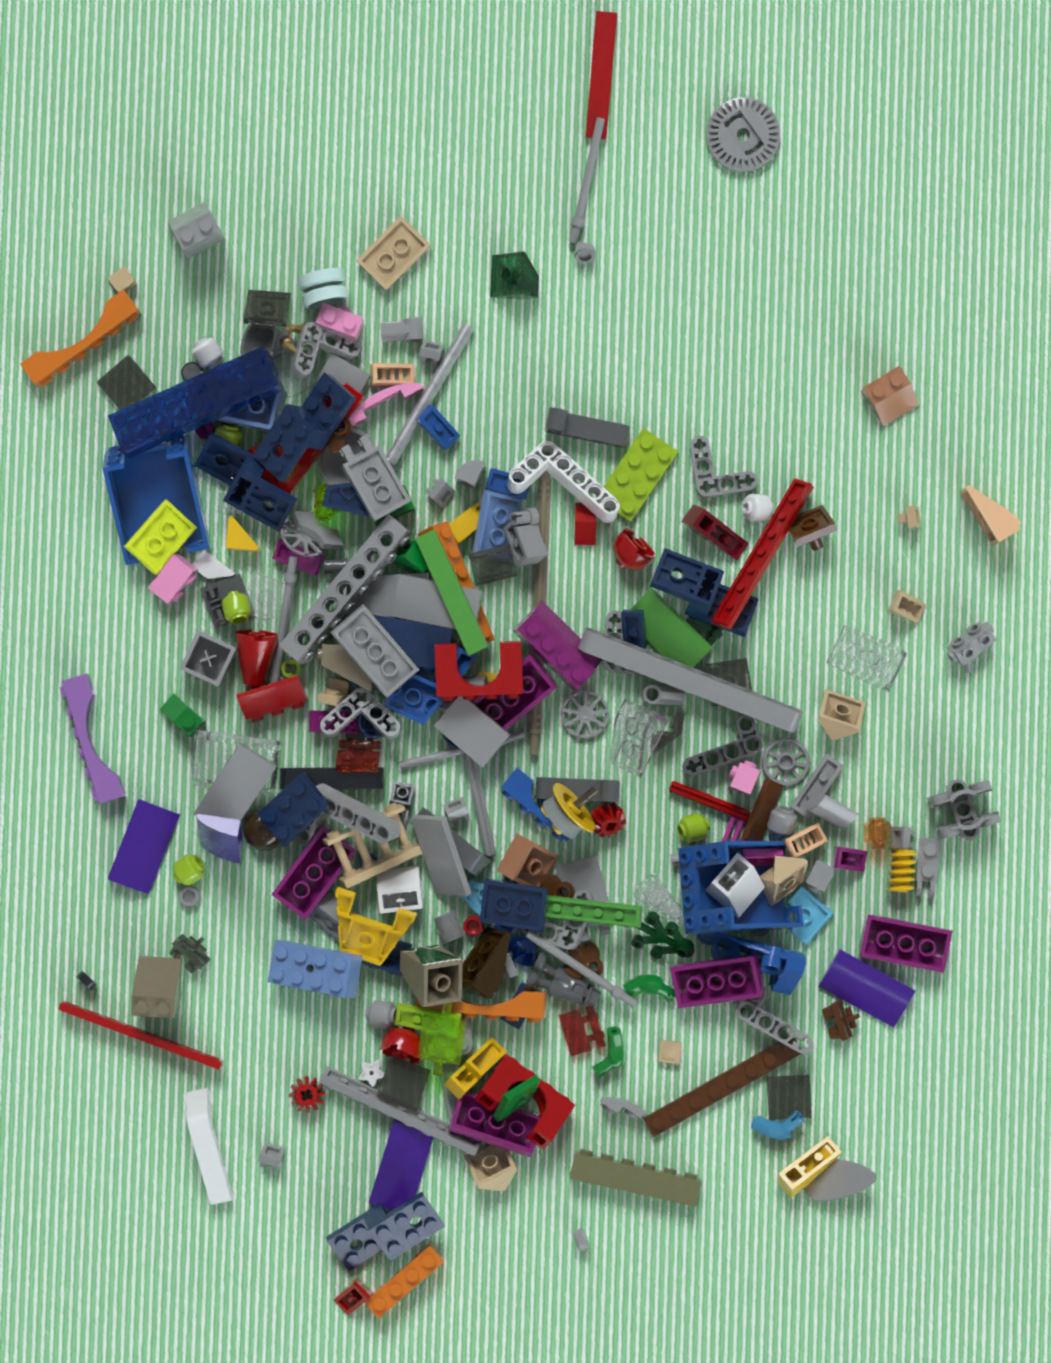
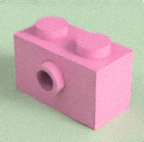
M323 303L316 323L357 341L364 320L363 317L350 313L351 310L346 307L339 306L336 308Z
M179 553L174 554L148 589L167 604L173 601L177 602L184 594L182 589L186 584L190 586L196 579L195 573L198 569Z
M747 760L743 763H737V766L733 765L728 776L731 778L728 787L750 795L760 773V770L756 769L757 765Z

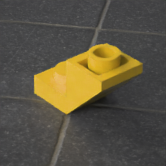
M481 501L471 506L449 524L457 545L470 538L476 532Z

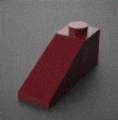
M693 504L681 521L736 561L749 544L711 513Z

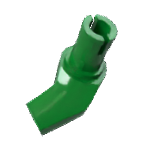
M638 975L623 984L626 993L631 997L642 993L658 994L668 1002L674 1000L670 995L674 998L676 997L674 989L664 984L663 979L656 975Z
M617 1026L607 1028L608 1057L592 1067L599 1078L614 1068L620 1069L624 1063L623 1038L621 1029Z

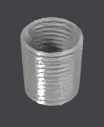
M455 910L434 918V922L444 942L443 944L452 942L465 935L459 924L460 922H458Z

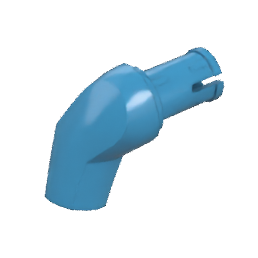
M797 1110L784 1122L770 1121L761 1116H756L751 1123V1129L769 1138L787 1140L792 1137V1131L803 1123L805 1118H800L802 1114Z

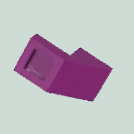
M279 539L272 559L287 566L289 556L298 557L296 569L315 576L318 575L324 556L321 554L316 557H304L296 554L285 545L282 539ZM298 546L295 548L304 553V548ZM309 550V554H315L314 551Z
M309 710V732H321L320 723L331 711ZM346 711L339 712L340 715L344 718H347L352 714V712ZM336 715L333 716L335 721L332 724L326 723L325 730H334V724L339 721ZM358 716L339 733L358 734Z

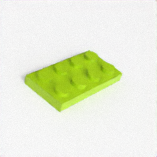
M645 428L641 430L603 486L619 501L618 514L629 522L633 520L679 452Z

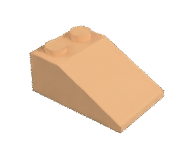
M970 485L960 491L992 546L1020 530L1019 525L1021 523L1015 513L1011 514L1008 509Z

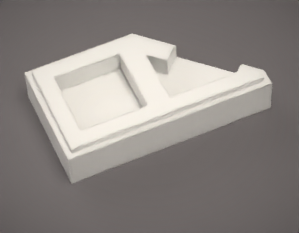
M203 550L193 562V565L198 569L197 571L208 580L235 575L233 571L206 550Z

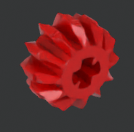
M606 802L603 806L598 805V809L592 810L591 815L595 824L593 832L601 838L604 836L610 838L612 834L617 835V831L623 830V825L627 823L623 809L616 805L615 802L611 804Z
M305 1076V1083L298 1078L296 1081L300 1087L295 1084L291 1085V1088L296 1091L289 1093V1097H296L291 1104L295 1105L299 1102L300 1105L297 1110L301 1111L304 1105L306 1113L310 1112V1105L315 1111L318 1110L315 1101L319 1104L324 1103V1100L318 1097L326 1095L325 1091H318L324 1085L320 1083L315 1086L316 1077L313 1078L311 1083H309V1076ZM310 1089L312 1091L310 1094H313V1097L304 1099L302 1091Z

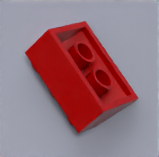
M298 675L236 695L245 720H251L252 723L264 720L263 716L270 713L272 717L285 713L284 709L292 707L293 710L305 707L304 703L308 702L302 679Z

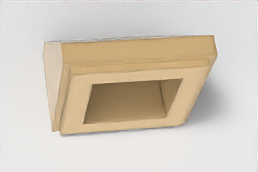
M125 266L108 277V280L118 293L123 289L126 292L137 284Z

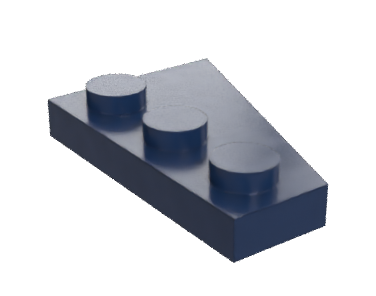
M351 483L326 486L322 507L370 517Z

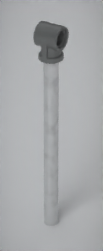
M465 323L459 329L386 455L395 472L398 470L395 466L419 425L415 419L432 403L474 330Z

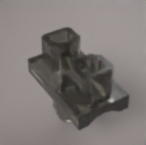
M183 933L172 943L173 947L169 953L173 958H181L183 955L187 957L189 961L186 963L185 968L192 974L198 969L201 970L211 960L205 954L207 949L201 945L205 940L203 937H200L197 941L193 936L187 938Z

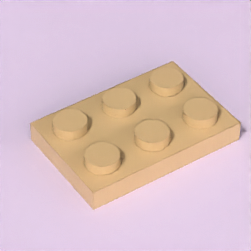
M400 216L356 262L387 291L431 245Z

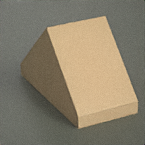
M897 590L887 612L918 624L926 604L901 590Z

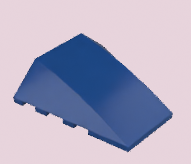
M457 644L458 670L463 677L479 656L476 654L468 656L465 648ZM418 667L419 671L386 698L385 707L424 725L443 701L441 697H436L435 669Z

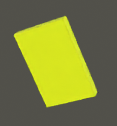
M165 499L123 547L149 571L157 575L197 527Z

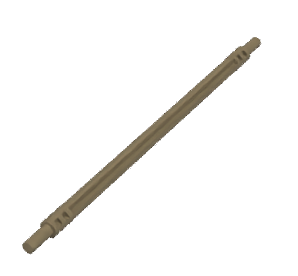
M546 470L538 482L537 511L539 513V521L537 524L548 553L551 478H549V473ZM548 555L535 564L533 608L541 600L546 604ZM531 650V655L544 666V662ZM542 701L529 711V755H538Z

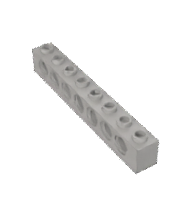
M388 514L278 646L298 663L303 665L304 662H309L314 656L315 649L327 641V635L330 631L341 624V618L346 613H350L353 610L356 600L359 597H363L368 592V586L372 581H376L382 575V569L395 560L396 553L401 547L403 548L409 543L412 533ZM388 537H392V544L389 546H385V539ZM378 553L379 559L371 563V556ZM360 570H365L364 577L357 579V573ZM347 586H351L350 594L344 596V588ZM337 602V609L334 612H330V605ZM319 619H323V626L316 629V622ZM309 635V643L302 645L303 637Z

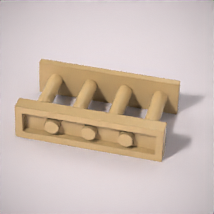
M392 803L385 806V810L380 812L399 823L401 827L399 838L402 843L401 849L395 852L390 849L388 842L384 844L379 843L383 853L381 859L376 861L371 859L361 833L349 827L342 831L334 830L329 832L327 838L322 839L324 844L327 846L333 844L344 869V876L339 878L344 888L348 889L422 854L420 844L409 840L398 814L406 810L403 805ZM351 835L364 862L362 864L363 867L357 870L352 868L341 843V840Z

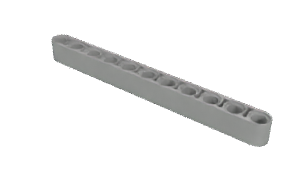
M585 628L578 649L585 653L794 733L803 714L798 708L592 628Z

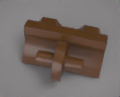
M842 999L836 1000L831 1005L822 1009L825 1020L835 1018L837 1026L828 1028L830 1039H841V1041H844L853 1036L851 1029L857 1027L855 1019L860 1018L859 1013L853 1014L851 1007L844 1009Z

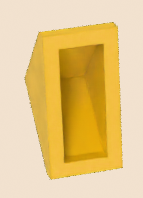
M231 515L228 518L226 549L249 552L260 551L261 549Z

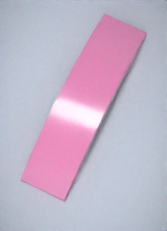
M406 383L377 392L360 404L351 414L348 420L351 422L352 428L367 421L364 412L400 393H402L406 400L423 391V386L420 383Z

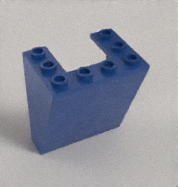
M177 433L168 439L157 437L151 439L148 443L142 444V442L138 441L129 444L128 447L113 446L108 448V451H105L102 469L125 565L140 563L123 546L165 499L197 527L180 548L188 547V553L210 549V539L189 434Z
M721 841L678 848L685 934L803 927L802 905L786 907L785 897L771 906L762 890L742 915L736 918L733 906H722L705 891L737 853H742L743 849H782L784 854L787 848L785 842ZM791 841L792 844H793V846H794V848H795V850H796V852H797V847H796L794 841ZM773 866L754 867L760 876ZM792 911H794L797 916L796 921L794 923H792L790 920V914Z

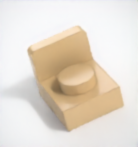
M334 677L330 678L327 690L318 693L317 702L338 706L349 696L350 682Z

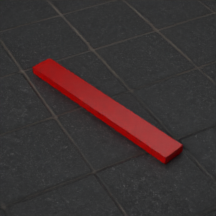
M794 478L711 619L715 625L731 630L812 492L814 486L811 483Z
M63 1001L59 1005L58 1010L215 1069H221L224 1062L217 1057L67 1001Z

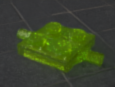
M447 1003L443 1004L442 1015L424 1014L417 1058L435 1062L433 1075L435 1076L436 1074L437 1076H442L443 1064H461L467 1021L456 1020L450 1016L452 1006L450 1003L448 1005Z

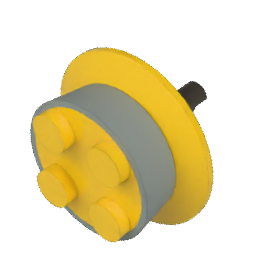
M555 783L553 785L554 796L545 800L543 807H541L543 814L553 823L552 828L559 835L564 834L570 839H574L582 829L587 832L594 831V821L584 804L599 792L595 785L578 798L566 786Z

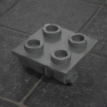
M240 573L216 583H209L205 587L200 588L215 628L231 623L225 619L222 609V600L228 593L238 591L248 596ZM249 599V603H250V607H251V615H252V614H254L255 612H254V609H253V607H252L251 601H250V599Z

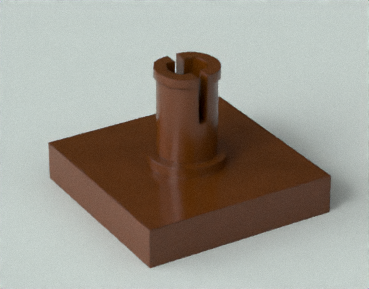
M821 505L799 514L788 532L798 547L810 543L812 550L815 551L824 546L821 537L837 531V527L824 506Z

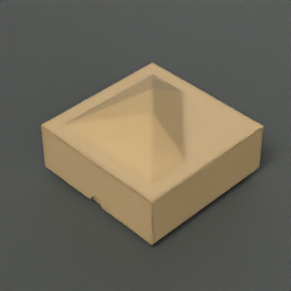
M660 1040L658 1062L679 1064L682 1042Z

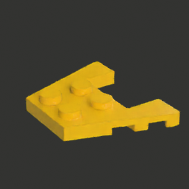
M337 887L335 897H337L336 910L339 921L340 951L363 955L362 960L381 966L413 923L417 913L399 907L394 924L390 926L352 913L351 910L356 892Z

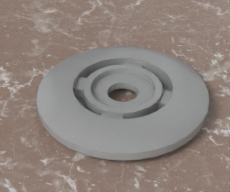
M735 98L720 105L712 114L707 125V144L713 157L726 168L740 172L753 171L764 166L775 155L780 143V126L775 114L764 103L752 98ZM738 115H742V118H738L731 122L729 127L725 126V124L731 118ZM747 129L750 133L749 139L746 141L739 140L737 137L738 130ZM758 142L763 143L754 153L750 155L745 154V152L753 150Z

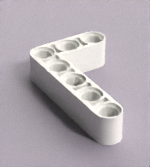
M551 441L540 443L509 473L507 487L514 494L524 492L547 470L553 478L601 521L611 523L617 518L620 507L619 501ZM543 452H548L551 456H545ZM532 465L537 469H530L528 466ZM558 466H564L566 470H561ZM513 479H520L522 482L517 483ZM574 480H580L582 483L577 484ZM589 494H595L597 498H593ZM604 508H611L613 511L608 512Z
M207 1087L186 1092L187 1124L210 1204L215 1205L232 1201L230 1183L212 1123V1101L209 1089Z

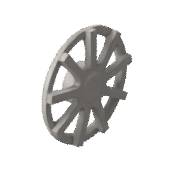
M293 519L283 524L281 538L290 550L304 557H316L323 553L324 549H319L314 544L318 543L313 538L297 532L296 529L290 526H295ZM287 529L294 534H284V530ZM292 538L294 544L291 546L286 539ZM297 546L304 548V553L296 550L295 548ZM308 546L315 551V554H309Z
M583 690L573 693L566 699L562 706L561 718L564 727L569 733L579 738H591L600 734L606 727L609 720V709L607 703L599 694ZM584 694V704L581 706L574 697ZM588 694L597 698L590 706L587 705ZM570 700L577 706V710L566 709ZM601 701L605 710L594 711L593 708ZM565 712L575 714L576 717L566 722ZM605 713L604 723L594 718V715ZM579 721L577 731L574 732L569 725ZM591 721L601 726L594 733L590 724ZM583 724L587 725L590 734H580Z
M777 739L771 742L763 753L762 767L764 773L770 780L783 786L798 783L806 776L809 770L810 757L808 751L802 743L795 739ZM781 742H791L788 752H784ZM775 744H778L781 752L780 755L770 750ZM794 744H797L802 751L792 755L791 752ZM767 753L775 757L777 761L766 763ZM805 754L806 763L795 761L797 757ZM777 765V770L770 775L767 767ZM795 765L805 767L801 776L795 771ZM781 770L784 771V782L775 779ZM789 770L795 775L796 780L788 782Z

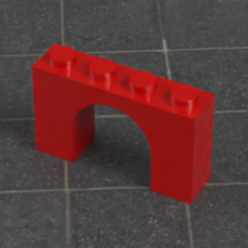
M500 641L499 673L494 680L484 685L471 684L460 675L457 663V643L435 644L436 697H441L442 701L454 700V696H463V700H474L479 695H484V699H497V695H506V698H519V694H523L521 641Z
M506 1054L474 1099L492 1112L506 1092L528 1080L535 1073L526 1069L515 1058ZM541 1080L533 1095L539 1108V1118L526 1138L544 1150L552 1142L575 1107V1104L568 1097L553 1089L550 1084Z

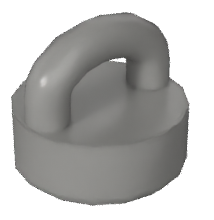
M578 242L574 250L575 259L583 264L592 262L596 257L595 247L589 243Z

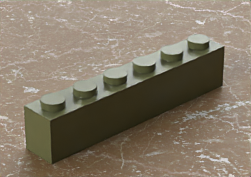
M580 1149V1152L575 1151L570 1179L697 1206L702 1183L701 1179L697 1178V1174L685 1172V1175L676 1174L677 1170L664 1167V1171L655 1169L656 1165L643 1163V1166L635 1165V1161L622 1158V1161L613 1160L614 1156L601 1153L600 1157L592 1155L593 1151Z

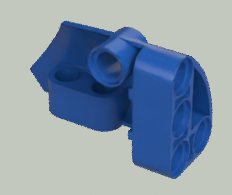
M724 933L697 934V938L703 944L711 945V956L713 959L742 956L740 952L746 955L757 954L760 963H762L761 971L770 974L769 985H771V991L791 995L803 976L806 965L804 953Z

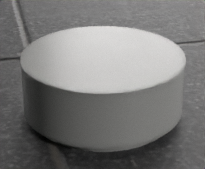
M194 886L182 888L178 895L180 903L185 907L196 906L201 897L199 890Z
M581 1228L574 1231V1237L579 1249L582 1251L589 1249L590 1245L584 1230Z

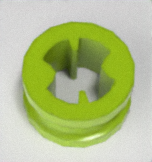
M288 659L282 664L281 671L287 678L299 676L301 666L296 660ZM287 664H296L297 669L295 670L297 672L295 674H287L285 669H288L286 667Z

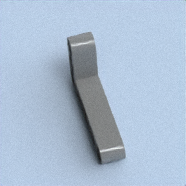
M322 783L316 785V787L330 803V806L300 833L295 840L301 845L310 843L322 825L324 826L326 816L381 844L399 837L401 827L396 820Z

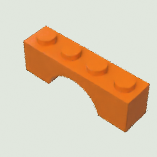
M430 1242L397 1274L378 1287L364 1303L379 1319L438 1268L445 1258Z

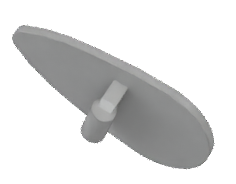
M835 1159L804 1190L808 1196L817 1201L837 1200L864 1191L876 1182L877 1176L872 1170L861 1164Z

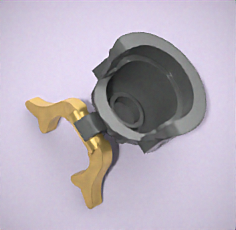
M254 317L247 326L241 341V358L243 360L255 359L256 364L271 363L282 354L284 349L294 356L296 348L292 344V332L300 335L307 322L301 325L288 324L280 332L274 324L264 322L262 318Z

